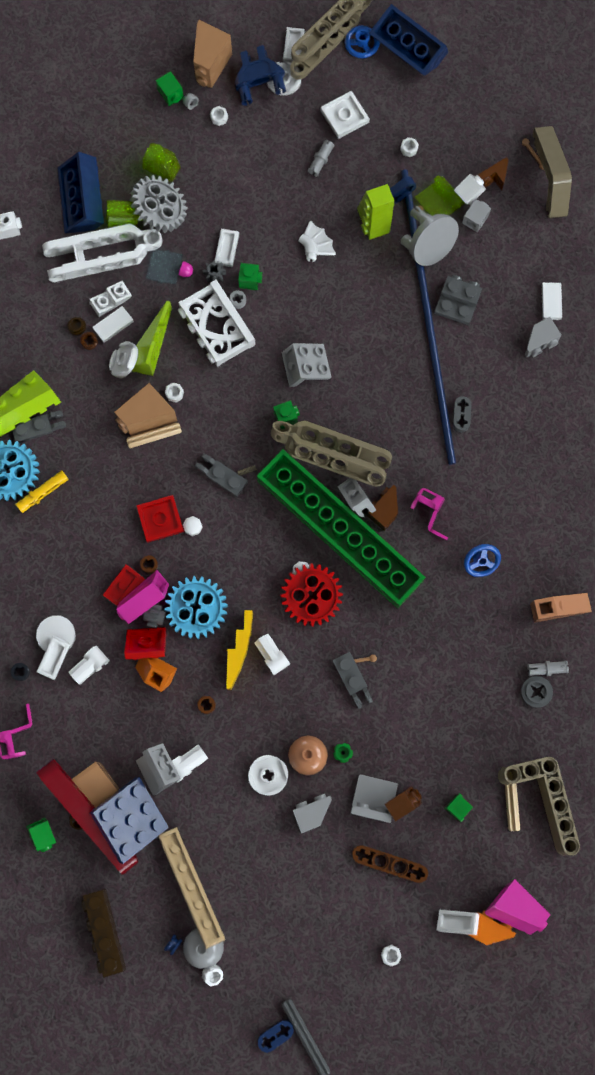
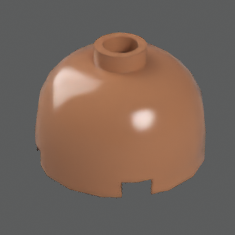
M308 735L302 736L293 742L288 756L289 762L295 771L309 776L320 772L324 768L328 754L327 748L321 740Z

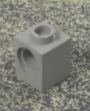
M475 199L464 215L462 224L478 233L488 218L491 208L487 203Z

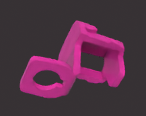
M426 488L420 489L410 508L414 510L417 503L421 502L434 509L428 530L448 540V537L432 529L437 513L445 498ZM426 491L435 496V498L430 500L422 496V494Z
M26 704L29 724L13 730L0 732V742L6 743L8 755L2 756L0 747L1 759H11L26 755L25 751L14 752L11 734L32 727L29 704Z

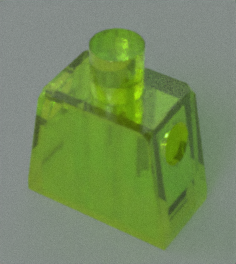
M151 143L143 156L142 169L164 179L167 178L171 182H173L181 168L175 153L159 144Z
M107 200V228L130 223L137 227L139 214H133L136 208H131L132 201Z

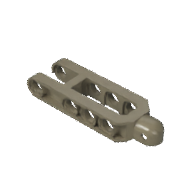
M339 0L292 46L291 58L293 61L290 64V75L298 80L305 78L346 37L347 33L358 25L361 13L369 6L372 0ZM332 16H337L334 21L330 19ZM345 22L349 24L348 27H342ZM321 27L326 28L323 32L319 31ZM334 33L338 35L336 38H330ZM297 50H303L299 55L295 53ZM300 66L304 70L302 72H296L294 68Z
M276 421L271 429V437L275 441L285 444V449L291 457L372 486H381L385 482L387 473L383 469H387L392 461V455L386 449L308 421H300L294 425L284 421ZM306 431H313L316 436L311 437L307 435ZM330 437L333 440V442L328 443L324 440V438ZM342 444H349L351 449L343 448ZM305 447L309 452L303 453L299 448ZM317 454H324L327 459H320ZM377 457H385L387 461L380 462ZM341 460L345 463V465L339 466L336 464L335 461ZM377 473L381 478L375 479L371 474Z

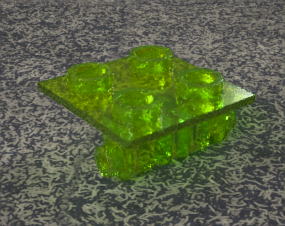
M440 175L435 177V182L415 196L417 201L431 216L436 214L450 215L465 204L450 183L443 176L440 177Z

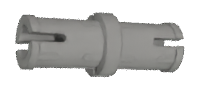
M324 140L319 152L315 153L314 161L308 169L309 174L313 175L315 172L314 176L317 177L323 165L328 162V156L334 148V144L331 141L328 143V140Z
M545 661L544 663L527 664L528 676H551V674L568 673L569 667L566 666L568 662Z

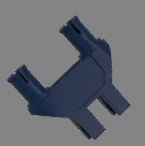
M264 45L257 47L259 60L253 62L247 50L240 52L243 65L236 77L235 88L239 91L241 104L244 106L248 105L247 101L249 105L253 102L250 94V88L273 81L276 94H281L280 89H282V93L286 92L283 79L285 71L280 65L268 59Z

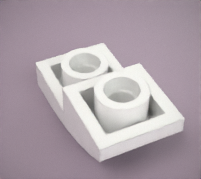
M123 281L107 287L106 292L91 298L89 303L98 317L126 302L132 295Z

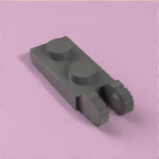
M62 411L51 412L48 415L44 414L32 418L26 423L16 424L15 429L12 430L15 441L22 443L65 428V421L50 424V420L63 416Z
M203 453L201 456L203 460L213 466L208 470L202 464L196 463L195 468L204 473L207 478L238 497L248 481L219 461H215Z
M348 652L332 660L358 709L362 707V703L356 695V692L363 690L365 698L369 703L373 702L366 688L368 686L351 653Z

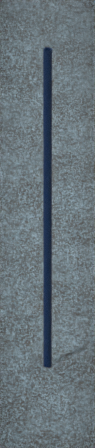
M408 170L401 171L402 179L409 177ZM412 193L405 197L412 238L417 230L416 219L410 215L411 210L414 208ZM416 262L448 464L453 465L456 464L424 266Z

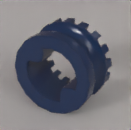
M174 934L164 950L170 951L172 956L181 944L182 939H177Z

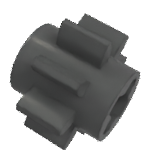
M215 260L210 264L206 263L207 270H203L206 281L220 280L223 282L222 275H226V270L222 269L223 263L218 264Z
M155 604L144 613L143 621L148 622V627L157 629L158 625H163L166 611H162V606Z

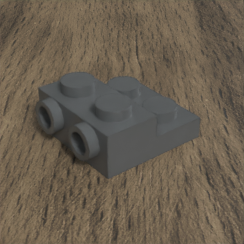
M457 275L447 276L434 314L469 325L482 288L475 281L467 283L462 281V278Z

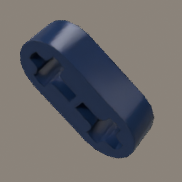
M405 177L390 188L394 198V205L415 190L416 184L412 177Z
M281 1020L263 1032L258 1039V1046L261 1051L271 1052L290 1039L294 1032L293 1025L288 1020ZM282 1024L285 1027H290L288 1029V1035L282 1033L281 1035L277 1036L276 1033H278L281 1030L280 1026ZM266 1036L267 1039L271 1038L272 1036L275 1037V1039L271 1041V1047H268L267 1045H262V1043L264 1042L263 1037Z

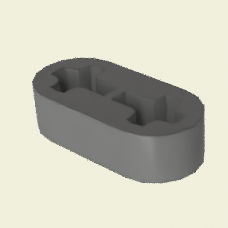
M460 396L455 400L453 410V427L457 432L462 433L469 429L471 423V401L465 396ZM461 401L467 405L464 408V412H461V406H458ZM461 416L463 417V422L467 423L463 428L460 427V424H457Z

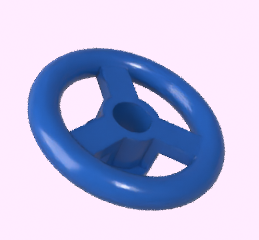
M357 26L347 33L345 47L352 56L367 58L376 53L379 48V41L374 38L373 48L370 49L368 46L369 32L372 28ZM356 33L355 39H350ZM351 45L362 47L365 53L353 50Z
M490 544L475 546L465 556L464 568L466 572L474 577L490 575L500 565V551ZM487 550L495 554L494 562L488 559ZM478 566L489 567V569L480 572L473 570Z

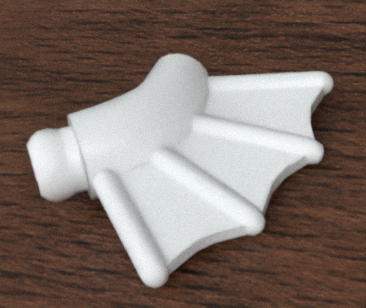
M310 221L305 233L299 238V242L305 247L306 259L309 262L312 259V262H314L317 255H335L336 252L332 248L333 240L327 237L325 229L315 226Z

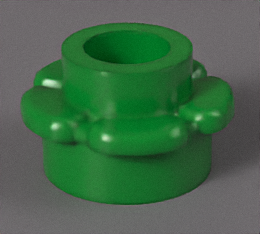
M347 743L336 745L333 754L334 758L340 760L341 763L348 762L349 758L353 756L350 745Z

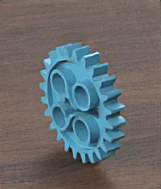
M8 440L7 445L0 441V483L5 479L8 480L6 486H0V500L4 496V499L9 501L11 496L16 501L18 494L23 498V492L26 491L28 493L29 486L35 488L32 481H38L35 474L40 473V471L35 467L39 466V463L34 461L37 457L35 454L31 455L33 451L30 448L26 450L27 446L25 444L20 446L18 441L14 445L11 440ZM11 455H17L14 461H9ZM10 468V473L7 474L6 469ZM25 471L23 477H17L18 472Z
M193 576L192 582L185 578V584L178 581L180 587L176 588L173 586L174 594L168 593L171 600H165V603L170 605V607L165 608L166 612H170L166 618L173 619L169 623L170 626L177 625L175 632L182 630L181 635L185 636L188 633L189 639L193 637V634H196L197 639H200V634L202 633L207 638L208 631L215 634L213 628L220 629L218 622H225L221 616L227 615L223 608L228 607V604L222 603L226 600V596H220L223 590L219 589L216 591L218 584L215 583L211 586V579H208L205 583L202 576L199 581ZM198 591H201L198 602L201 609H197L195 624H191L194 616L192 606L196 605ZM188 592L194 594L193 599L190 601L184 600V595ZM205 596H212L213 601L210 604H204L203 598ZM183 611L190 612V616L186 620L180 618V614ZM203 614L209 616V620L206 623L199 622V617Z

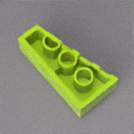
M388 184L366 191L357 207L363 222L361 224L364 235H368L369 240L390 233L394 198Z
M34 370L0 397V437L15 429L16 424L26 423L31 420L30 417L38 412L40 414L44 413L50 405L55 404L56 406L62 403L53 390Z

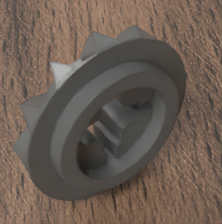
M530 677L521 687V696L525 703L531 707L541 708L552 699V686L543 677ZM543 686V688L540 691L541 697L537 695L531 698L532 693L534 692L532 690V687L537 689Z

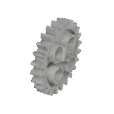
M154 175L150 179L148 176H145L144 179H140L134 185L130 193L132 195L130 201L133 202L131 208H136L133 214H139L138 221L143 219V225L149 224L150 230L156 227L157 232L161 229L164 233L168 230L172 232L184 222V218L187 216L185 211L188 208L184 206L187 201L181 199L184 194L178 193L180 188H173V182L168 184L167 178L162 181L161 176L156 179Z

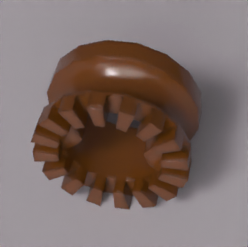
M87 332L81 335L80 342L85 349L92 350L97 346L98 339L94 333ZM91 337L94 342L91 345H87L85 339Z
M148 555L142 558L140 566L145 573L152 574L157 570L158 562L155 557ZM146 561H154L155 564L152 569L150 567L144 568Z
M203 696L199 699L198 709L202 713L210 714L215 710L216 703L213 698ZM204 700H209V703L212 704L210 710L205 711L204 707L201 706Z

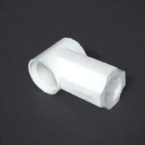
M269 634L262 636L254 642L273 675L290 665Z
M94 646L69 671V674L81 685L95 671L101 670V666L106 665L109 659L97 646Z
M199 745L183 756H178L172 760L181 778L179 781L208 759Z

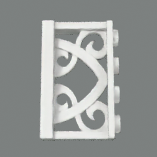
M214 280L209 286L183 301L178 302L180 307L178 309L179 314L183 319L186 318L188 320L187 326L191 333H196L199 337L197 342L202 349L206 348L208 352L206 355L211 364L215 363L219 367L222 363L239 353L255 346V338L217 280ZM214 293V295L208 300L207 303L201 300L206 296ZM195 303L204 307L203 310L199 307L194 308L198 311L195 315L189 311L190 306ZM217 306H221L222 310L220 312H216L212 309V307L216 310ZM209 313L216 317H229L224 324V335L206 330ZM195 320H200V321H199V327H198L197 323L195 322ZM233 326L235 330L230 331V335H228L227 328ZM244 340V342L232 348L231 342ZM223 342H227L228 349L224 354L215 352V346L219 345L222 350Z

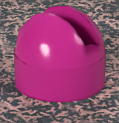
M183 261L178 275L189 277L193 273V267Z

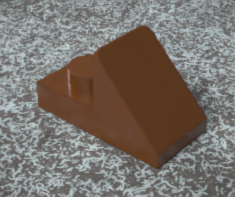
M507 157L478 174L484 181V187L489 186L495 181L502 191L508 166Z

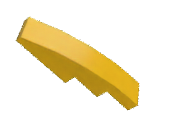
M252 610L244 611V630H236V649H228L227 690H232L248 651L252 630Z

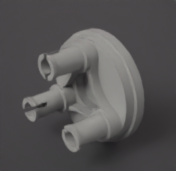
M416 206L411 210L410 215L419 222L420 226L412 238L408 234L403 236L401 244L409 250V253L418 264L422 266L433 265L443 259L454 246L458 237V224L449 215L436 214L431 216Z

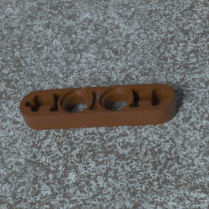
M363 845L355 847L352 852L353 859L359 864L416 883H422L428 878V870L421 864ZM362 848L365 849L364 853L370 855V851L375 852L372 856L371 864L367 863L369 860L367 858L358 860V856L355 855L356 851H360ZM378 855H383L386 858V864L382 867H378L375 864V858ZM398 861H402L405 864V870L402 873H397L394 870V865ZM409 864L413 865L411 868L413 870L422 868V872L425 873L424 877L416 879V875L410 873V877H407Z

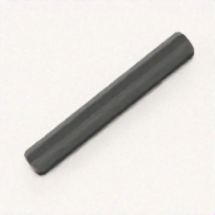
M287 999L282 1003V1007L319 1075H329L330 1069L293 1001Z

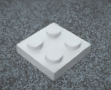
M352 91L321 106L322 114L338 139L368 124L370 120Z

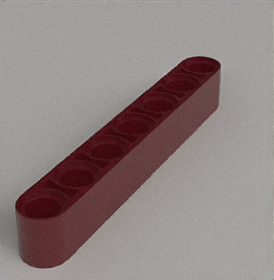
M54 759L37 771V775L122 875L139 862L136 855H134L124 864L119 863L89 813L95 809V806Z

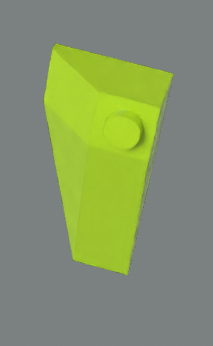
M166 301L136 345L138 348V358L132 369L133 372L154 375L172 310L170 301Z

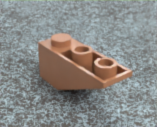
M588 593L537 599L530 604L534 623L592 612Z

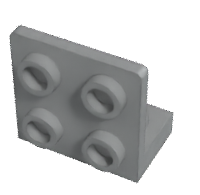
M293 343L282 352L289 387H295L304 380H329L331 378L324 344Z
M163 743L146 749L142 752L143 756L136 760L153 796L181 779Z
M359 775L350 814L391 823L392 815L385 806V803L395 797L398 784Z

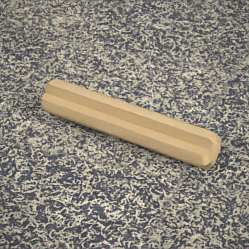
M179 423L170 424L128 437L127 444L129 448H133L179 434L182 430Z
M507 771V778L509 780H512L513 774ZM517 784L505 785L509 831H519Z

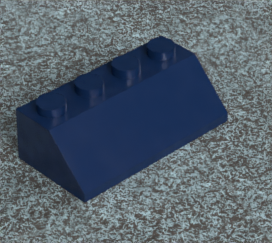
M392 4L369 32L372 37L423 76L438 67L448 54L447 46Z
M77 152L57 167L65 234L95 230L104 224L97 159L94 156Z

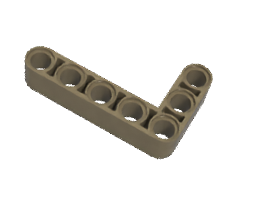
M553 126L534 128V144L549 181L546 211L549 212V215L547 216L548 218L567 216L572 183L571 171Z
M545 757L500 769L498 779L504 785L533 779L538 780L557 852L562 856L577 854L580 849V843L557 761L552 757ZM544 762L549 765L548 772L544 769ZM526 766L531 770L530 776L525 772ZM508 770L513 774L512 780L507 778ZM550 782L554 784L553 791H551L549 788ZM556 801L559 803L560 806L559 811H556L554 808V803ZM561 821L565 825L564 831H562L559 826ZM567 841L570 844L569 851H567L565 848V843Z

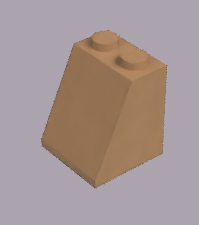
M199 20L197 22L193 61L196 81L201 86L212 88L232 56L231 36Z
M150 383L114 412L117 417L115 421L118 423V427L124 434L128 432L131 436L174 424L178 421L174 409Z
M94 762L72 779L95 808L120 790L102 763Z

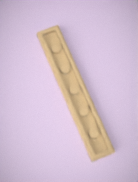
M177 827L160 834L158 838L205 948L208 949L225 941V937Z

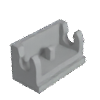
M349 478L337 486L351 509L355 510L360 517H364L362 512L364 508H367L371 513L376 511L357 480Z

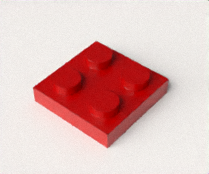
M173 495L137 505L147 543L184 532Z
M166 627L127 630L125 659L137 660L141 658L165 657Z

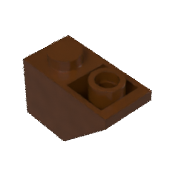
M395 485L390 489L386 487L380 494L382 498L378 502H372L376 511L373 513L369 511L367 515L384 531L398 515L397 489Z
M410 786L386 802L385 806L396 822L421 805L422 796L416 788L413 789Z

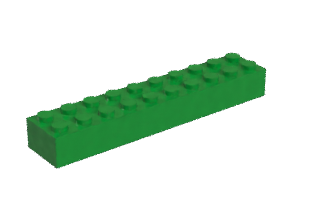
M284 449L257 475L259 484L397 609L424 582L426 577Z

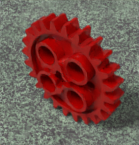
M312 563L309 564L308 569L302 564L301 571L295 567L296 574L289 572L288 574L291 579H284L287 586H281L285 593L280 594V596L286 599L281 604L287 605L284 611H291L289 617L293 618L296 616L295 622L297 623L303 619L302 624L306 626L308 621L311 626H314L315 621L322 625L321 619L329 622L327 616L335 617L332 611H339L340 609L336 604L342 603L338 599L339 596L343 595V593L338 592L342 585H336L339 578L333 579L334 572L327 574L328 567H324L321 570L320 564H317L315 569ZM310 576L316 578V583L313 586H308L307 579ZM324 582V585L316 590L320 583ZM327 589L330 595L327 599L323 600L321 592ZM296 590H301L303 593L300 600H295L293 597ZM315 591V598H309L304 606L300 608L299 605L309 597L308 592ZM314 603L316 611L310 614L307 611V607L309 604Z

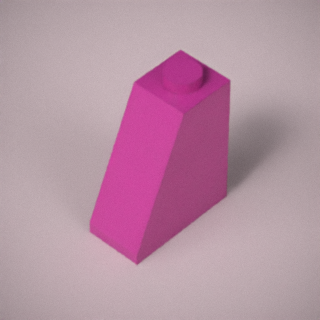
M158 570L119 602L116 608L117 614L122 620H126L128 624L165 598L169 583Z
M515 879L501 890L484 912L487 916L530 935L537 930L541 932L548 925L546 920L550 916Z

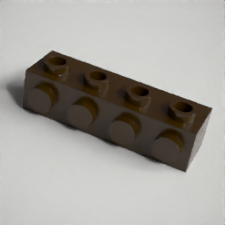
M103 889L83 895L84 900H81L83 911L88 914L89 920L86 921L89 933L92 932L94 940L91 941L93 952L98 954L99 961L96 963L99 974L102 973L104 978L124 972L126 966L107 890Z

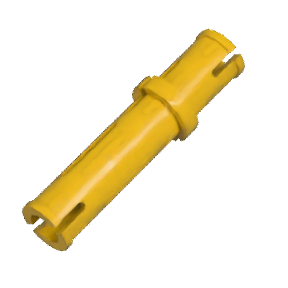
M61 470L34 491H29L27 496L15 504L23 514L31 506L39 504L41 499L69 479Z

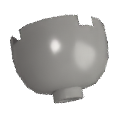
M197 928L193 929L186 936L183 944V953L186 960L192 966L199 969L215 965L221 959L224 951V942L206 949Z

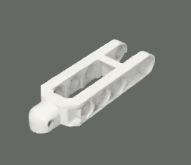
M130 223L45 242L42 248L46 257H54L75 252L76 262L62 264L61 267L47 270L49 280L51 282H59L140 264L148 251L160 248L162 236L156 229L141 231ZM132 239L135 240L136 249L134 251L121 254L117 252L116 255L99 256L98 259L85 261L83 250Z

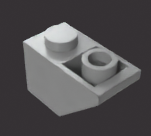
M551 317L533 326L525 351L526 358L531 355L536 357L542 353L544 348L548 347L551 349L558 344L561 333Z
M325 794L315 797V802L307 804V801L295 805L296 809L293 812L301 833L321 825L332 800L331 796L326 797Z

